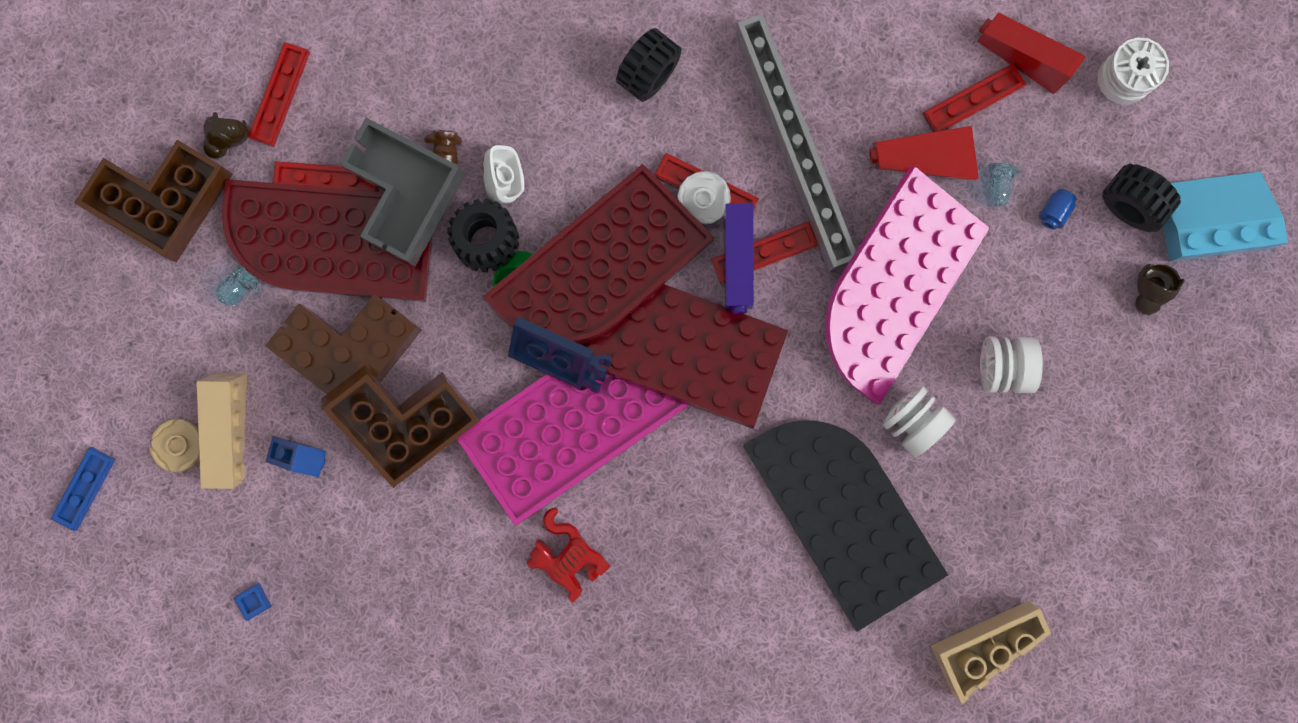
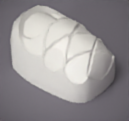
M497 145L488 149L485 152L483 162V179L487 196L493 203L496 201L501 205L510 204L524 191V176L519 157L510 146Z

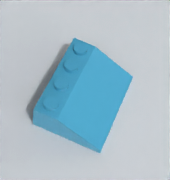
M1261 172L1171 183L1181 197V204L1163 225L1169 262L1273 249L1288 243L1284 217Z

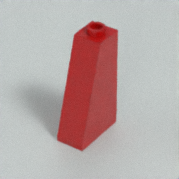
M999 12L993 20L987 18L978 30L982 35L977 42L1007 63H1014L1020 72L1052 94H1055L1073 76L1086 58L1083 54Z
M972 126L872 143L873 148L869 149L871 164H875L876 169L907 172L909 167H916L925 175L964 180L979 179Z

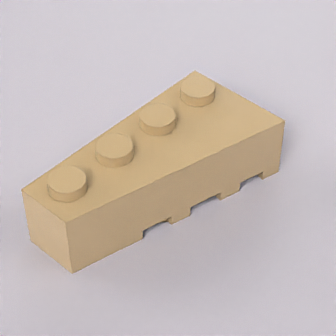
M214 373L197 381L201 488L234 489L245 478L246 468L243 464V452L245 449L247 373Z
M1027 601L931 645V648L952 695L963 704L970 699L968 696L978 688L981 690L989 683L988 680L998 672H1003L1009 668L1013 660L1020 655H1025L1049 636L1051 632L1041 609Z

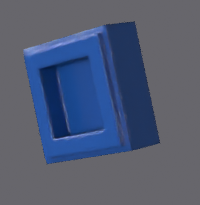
M260 583L233 597L246 621L272 607Z

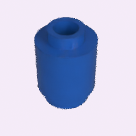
M1058 189L1056 193H1052L1039 214L1042 220L1041 223L1051 230L1063 228L1076 207V196L1065 189Z

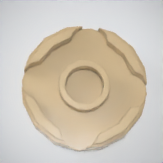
M184 419L168 420L159 425L154 431L151 438L152 447H150V453L155 463L162 469L182 472L198 464L200 461L198 426L193 422Z

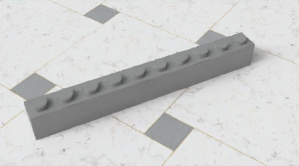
M763 14L738 22L736 37L828 272L844 268L848 265L856 250Z

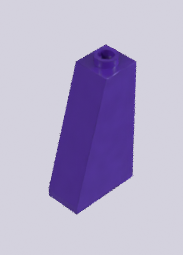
M753 203L726 204L723 214L725 310H731L732 314L748 313L747 309H752L754 306Z

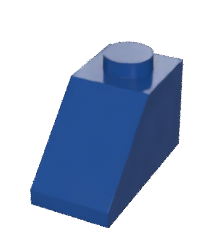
M273 436L265 462L291 472L319 477L325 465L326 451Z

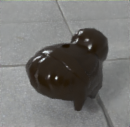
M214 112L212 117H207L203 125L205 140L203 141L204 153L210 158L219 159L226 155L227 149L242 145L249 136L245 120L240 122L235 119L218 118L217 112Z
M1147 264L1138 274L1137 288L1139 296L1135 301V307L1141 314L1151 315L1157 313L1162 305L1176 297L1185 280L1180 278L1174 268L1160 264L1152 265L1151 267V264Z

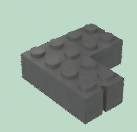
M365 118L354 139L366 150L363 153L356 145L351 143L340 163L349 173L385 191L360 237L415 267L466 174L460 166Z

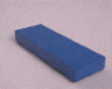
M89 447L50 519L72 531H77L116 459L94 447Z

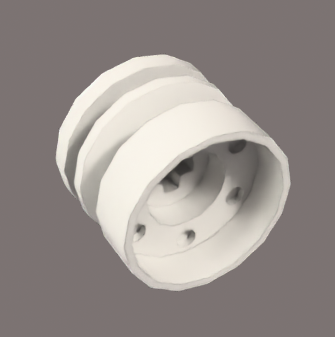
M1137 37L1127 40L1101 64L1097 80L1101 92L1107 99L1116 104L1130 105L1139 102L1164 82L1169 73L1167 54L1157 42L1149 38Z
M992 336L986 337L982 345L980 358L981 382L985 392L995 393L998 390L1000 393H1006L1011 386L1014 393H1036L1040 386L1043 370L1042 351L1038 339L1035 337H1015L1010 343L1007 337H1000L999 339Z
M920 386L902 397L890 409V412L881 424L885 429H889L896 423L898 424L891 432L893 437L903 432L907 433L901 445L913 458L918 457L934 445L952 427L956 420L944 406L931 412L929 408L933 405L935 397L931 395L921 401L928 392L924 386Z

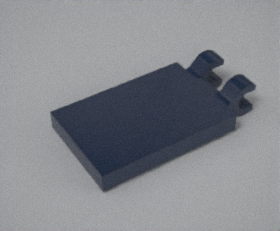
M518 317L514 323L508 357L576 388L581 389L582 386H585L592 392L599 393L602 384L597 383L595 380L604 383L607 377V369L600 365L610 367L612 358L608 355L593 356L594 350L523 318Z

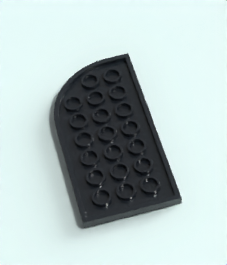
M794 421L774 427L743 445V448L856 632L948 576V573L873 453L850 432L838 426L820 421Z

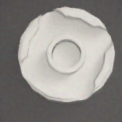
M709 171L696 172L688 176L681 184L678 200L701 224H712L723 216L725 205L730 204V189L725 180L718 174Z

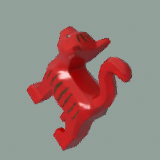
M550 508L543 517V524L546 530L555 535L567 534L570 540L565 548L555 557L548 545L542 540L537 539L536 546L530 552L526 563L531 569L545 570L552 581L569 591L568 599L573 603L582 595L581 592L583 591L580 583L574 576L576 572L581 568L588 571V578L593 582L611 566L600 552L589 547L576 527L570 523L556 524L554 518L558 513V509Z

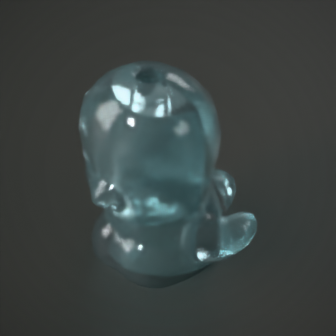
M1011 163L989 164L988 172L990 173V179L984 185L986 188L985 199L993 207H1003L1011 198L1010 183L1015 182L1014 176L1020 174L1021 171Z
M239 264L237 269L232 271V275L227 276L216 286V298L224 305L235 306L240 303L248 290L251 289L254 294H259L260 280L247 271L242 264Z

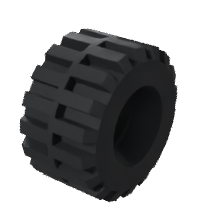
M652 28L644 33L626 54L618 69L616 83L641 102L650 99L661 89L674 71L680 59L682 48L658 29Z
M1137 164L1124 165L1102 192L1104 203L1117 218L1129 226L1145 232H1157L1181 204L1179 193L1166 178L1152 169Z
M476 199L474 204L469 205L468 202L463 204L464 209L460 210L458 208L454 212L456 217L450 218L449 223L451 227H447L449 244L459 260L466 267L470 266L473 271L477 272L480 268L482 273L488 272V268H492L493 271L499 270L498 266L501 263L503 266H506L508 264L507 258L513 259L516 255L513 249H518L519 247L517 241L519 233L508 210L505 207L502 208L501 204L496 201L492 204L490 199H485L483 203ZM483 227L497 229L494 237L489 242L481 245L471 243L473 235Z

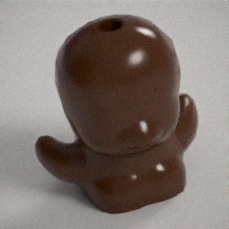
M433 130V133L424 138L425 143L434 144L433 153L457 165L458 157L455 146L462 144V138L458 136V132Z

